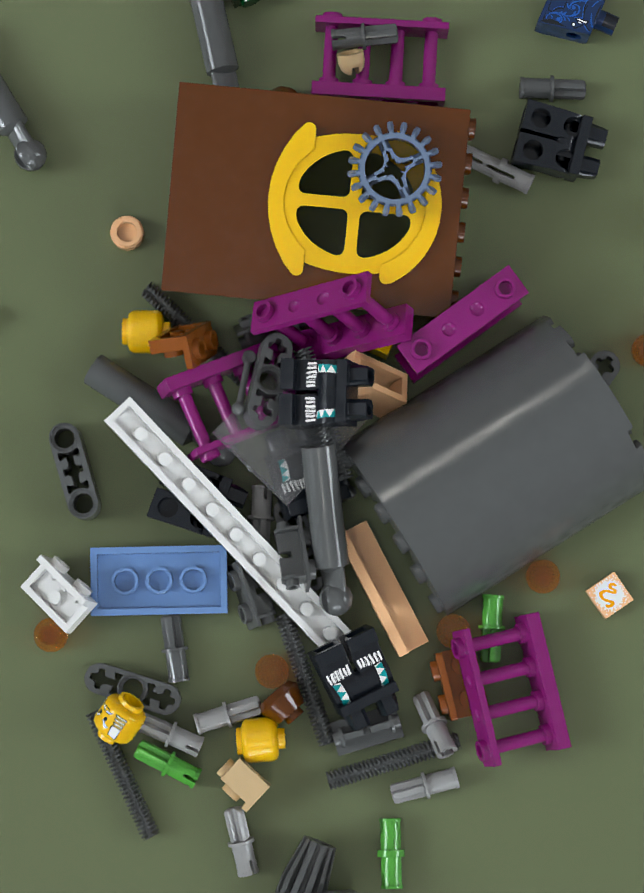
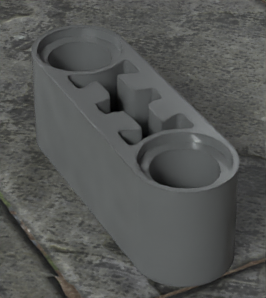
M59 423L51 429L49 443L68 509L73 516L81 520H92L101 512L102 502L83 436L72 424ZM64 431H72L75 436L74 443L68 448H60L58 444V437ZM62 456H73L75 464L83 468V471L79 473L80 483L84 486L89 484V488H78L75 478L68 476V472L72 471L71 461L68 458L62 460ZM89 495L93 499V507L88 513L81 514L76 508L77 500L81 496Z

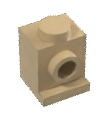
M242 757L236 762L230 758L217 772L225 783L222 789L236 802L240 798L245 801L241 807L245 812L257 802L271 785Z

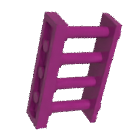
M333 11L324 12L323 15H316L315 32H325L323 75L319 78V81L312 80L311 94L444 107L446 88H440L435 83L438 38L447 39L449 22H442V19L436 17H426L422 21L343 17L341 13ZM361 23H364L365 26L396 24L398 28V42L391 44L389 81H386L385 84H372V81L369 80L371 46H367V50H363L365 58L364 68L360 73H356V79H353L352 83L339 82V79L336 78L337 50L333 51L331 41L338 39H332L331 29L361 27ZM405 37L425 38L422 83H419V86H405V82L402 81Z
M507 265L412 335V340L397 345L400 352L394 356V359L403 371L408 374L412 383L415 384L521 307L520 299L529 294V291L511 267Z
M366 271L254 302L250 332L253 335L277 330L285 335L292 342L293 351L291 358H295L294 352L312 346L309 351H314L310 355H315L311 358H316L315 360L337 359L345 357L355 350L365 352L412 340L414 309L407 303L385 309L370 296L372 273ZM362 307L368 314L355 316L349 310ZM333 315L339 321L328 324L321 318ZM304 322L311 329L299 331L293 325Z
M261 343L202 364L195 369H189L167 377L156 387L162 400L173 396L174 400H178L199 446L187 455L191 462L200 458L202 463H206L221 456L220 450L281 427V425H278L279 416H277L274 423L265 430L258 431L250 427L242 430L235 414L232 412L231 404L221 384L224 381L222 377L232 373L235 378L239 377L241 382L244 367L242 356L244 352L251 350L257 357L258 348ZM275 343L270 347L273 350V356L268 364L274 365L276 357L282 353L278 351V345ZM254 362V363L251 365V367H250V372H249V377H248V382H247V387H246V392H245V393H246V396H247V394H248V390H249V386H250V382H251V377H252L251 371H253V367H252V366L255 365V362ZM203 385L205 389H209L229 434L211 442L191 396L193 393L192 388ZM263 398L261 405L256 410H253L258 413V419L261 421L268 416L263 413Z
M539 612L514 617L516 623L514 628L474 638L471 636L470 628L452 632L451 649L454 657L459 660L478 740L475 743V749L479 760L483 761L484 767L501 766L500 753L538 743L545 745L546 751L572 747ZM516 641L521 644L524 656L522 662L480 672L475 651ZM523 675L529 678L532 689L529 696L488 706L483 685ZM530 709L537 711L540 722L538 729L496 740L491 719Z

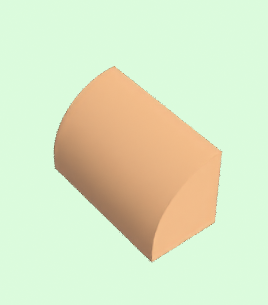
M356 350L344 358L374 369L373 386L358 387V399L372 400L373 415L381 418L407 404V373Z

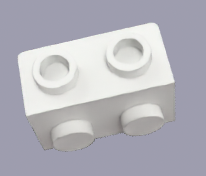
M41 554L36 559L40 563L39 567L21 585V588L65 633L71 634L98 603L90 596L93 591L87 584L78 578L74 580L67 573L70 568L64 561L57 556L50 558Z

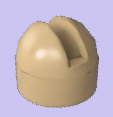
M349 49L337 53L338 65L344 74L352 75V68L358 74L364 68L365 58L363 49Z

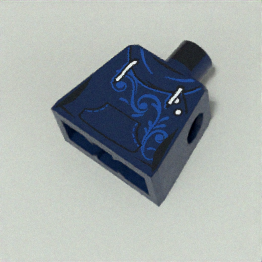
M547 0L534 31L586 44L593 28L612 36L620 17L601 10L605 0Z

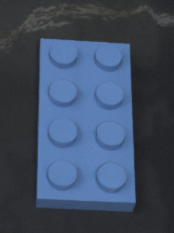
M222 545L90 548V584L93 591L91 597L98 603L91 611V616L228 613L227 550Z

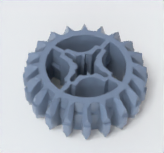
M392 121L387 122L388 133L382 134L380 126L375 125L373 129L377 136L372 140L369 134L364 132L362 138L367 143V146L364 148L356 143L353 146V149L361 154L360 159L356 157L348 158V163L358 165V170L347 172L348 177H359L360 182L351 185V190L364 189L365 193L358 198V201L363 203L368 197L372 198L374 201L369 207V210L372 212L376 210L378 203L384 205L382 216H388L391 206L396 207V216L402 217L403 211L401 206L407 205L409 212L413 214L416 212L413 201L417 199L422 206H426L428 201L422 196L423 192L426 191L433 196L437 192L435 188L428 184L430 181L440 182L442 179L439 175L431 174L432 169L442 167L441 161L431 162L430 157L437 155L439 150L438 148H432L429 151L425 149V146L432 140L430 136H426L421 142L416 139L421 131L419 127H415L412 135L405 134L407 130L406 122H402L400 132H394V124ZM398 140L406 142L413 146L418 153L406 158L398 157L393 152L388 141ZM379 146L384 164L381 169L366 176L365 164L372 150ZM386 153H389L391 159L396 164L412 162L405 166V171L400 172L403 174L400 178L403 187L400 186L398 179H395L393 175L377 177L385 173L384 168H389L387 165L389 158ZM423 163V180L419 188L411 194L406 181V173L411 168ZM383 181H389L396 186L401 199L385 198L377 194L371 186Z

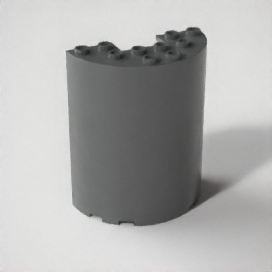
M542 316L416 395L407 401V404L386 414L340 445V447H345L341 451L346 450L342 454H347L344 459H349L345 462L350 463L346 467H352L358 476L355 478L356 481H354L364 498L371 496L373 501L377 502L374 505V510L384 525L390 522L396 534L392 538L402 554L409 552L413 565L409 569L420 585L426 582L432 592L427 597L438 614L444 611L448 616L644 491V448L638 440L632 441L629 436L632 434V424L613 392L584 352L576 354L572 349L575 347L572 337L560 325L555 329L551 327L554 323L548 316Z

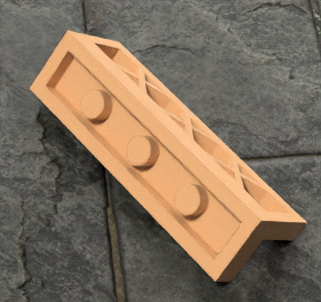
M367 521L345 530L349 563L397 656L402 657L429 642Z

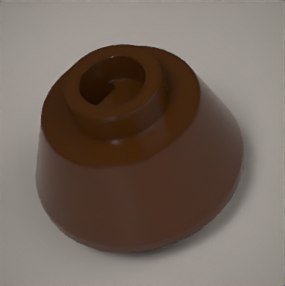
M289 680L282 684L260 705L261 714L278 724L283 720L288 725L304 712L300 707L304 703V699L298 684Z

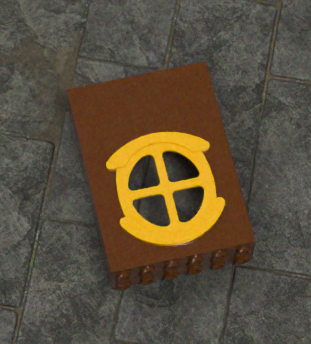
M179 82L161 290L264 300L369 271L372 273L370 296L385 309L407 303L414 309V315L439 316L458 302L459 291L452 289L454 277H460L462 257L456 256L457 243H464L466 222L459 221L461 209H467L469 188L463 187L464 175L471 174L473 153L466 152L468 141H472L475 137L476 118H470L471 110ZM387 122H393L394 132H400L402 122H406L407 130L405 134L412 135L415 127H419L421 131L416 138L419 142L426 136L432 138L430 143L425 146V149L429 151L432 148H438L439 153L430 157L431 162L441 161L442 167L432 169L431 174L439 175L442 179L440 182L430 181L428 184L437 190L434 196L426 191L423 192L422 196L428 201L426 206H422L416 199L413 201L416 212L413 214L409 212L407 205L401 206L402 215L410 219V227L399 243L381 254L362 258L358 256L356 251L359 218L363 212H372L369 210V207L374 200L367 199L363 203L358 201V198L362 195V188L352 191L351 185L360 182L359 177L351 178L350 192L345 197L303 193L299 189L301 177L310 166L329 154L349 151L353 157L360 159L361 154L356 152L353 146L355 143L360 144L364 148L367 146V143L362 138L364 132L369 134L372 140L377 136L373 129L375 125H379L382 134L388 133ZM398 140L388 141L393 152L398 157L406 158L418 153L413 146L406 142ZM379 146L375 147L371 152L382 156ZM386 153L389 160L392 163H394L401 171H405V166L412 163L410 161L405 164H396L394 160L391 159L389 153ZM423 163L411 168L406 173L413 193L419 188L423 180ZM352 164V170H358V165ZM378 203L374 212L382 213L384 205ZM300 206L334 208L346 211V237L342 254L334 255L326 252L305 235L297 221V209ZM390 206L389 214H396V207Z

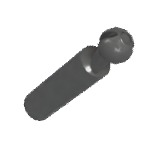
M190 0L207 76L212 78L213 85L239 87L236 74L239 66L224 1Z
M0 74V136H8L15 147V161L20 168L27 171L39 170L46 162L47 151L45 146L30 136L25 128L28 118Z
M100 355L94 361L84 378L86 385L119 406L128 397H131L169 438L181 446L191 442L197 444L179 403L169 397L162 400L157 389L103 355ZM208 434L211 442L227 436L224 434L213 436ZM236 445L220 450L221 456L209 462L218 467L231 464L237 455Z
M335 443L310 444L300 447L313 556L315 567L321 570L323 589L320 592L319 602L326 613L332 616H339L350 609L353 595L350 588L346 586L344 567L349 564L336 448Z

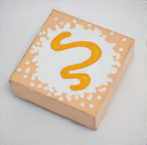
M615 572L610 573L585 591L604 619H607L634 600Z

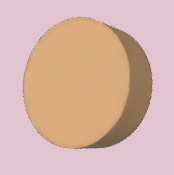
M133 216L119 217L113 222L110 229L113 243L121 250H134L144 240V228L141 222Z

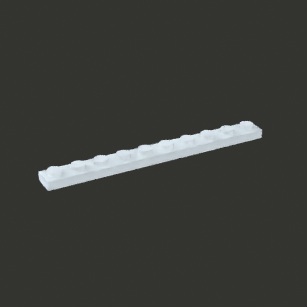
M128 397L104 420L318 647L334 639L340 642L339 637L351 631L338 616H332L322 609L319 596L311 588L309 592H305L304 584H300V588L296 590L286 589V585H283L281 582L279 559L282 557L278 555L273 547L131 397Z

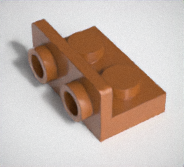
M211 321L173 326L149 340L148 343L151 355L164 353L165 358H171L184 354L186 367L189 370L195 369L217 354L218 336L215 330H212Z
M452 649L434 653L435 661L429 662L433 681H440L443 694L437 695L442 716L448 714L450 721L472 716L459 660L454 657Z

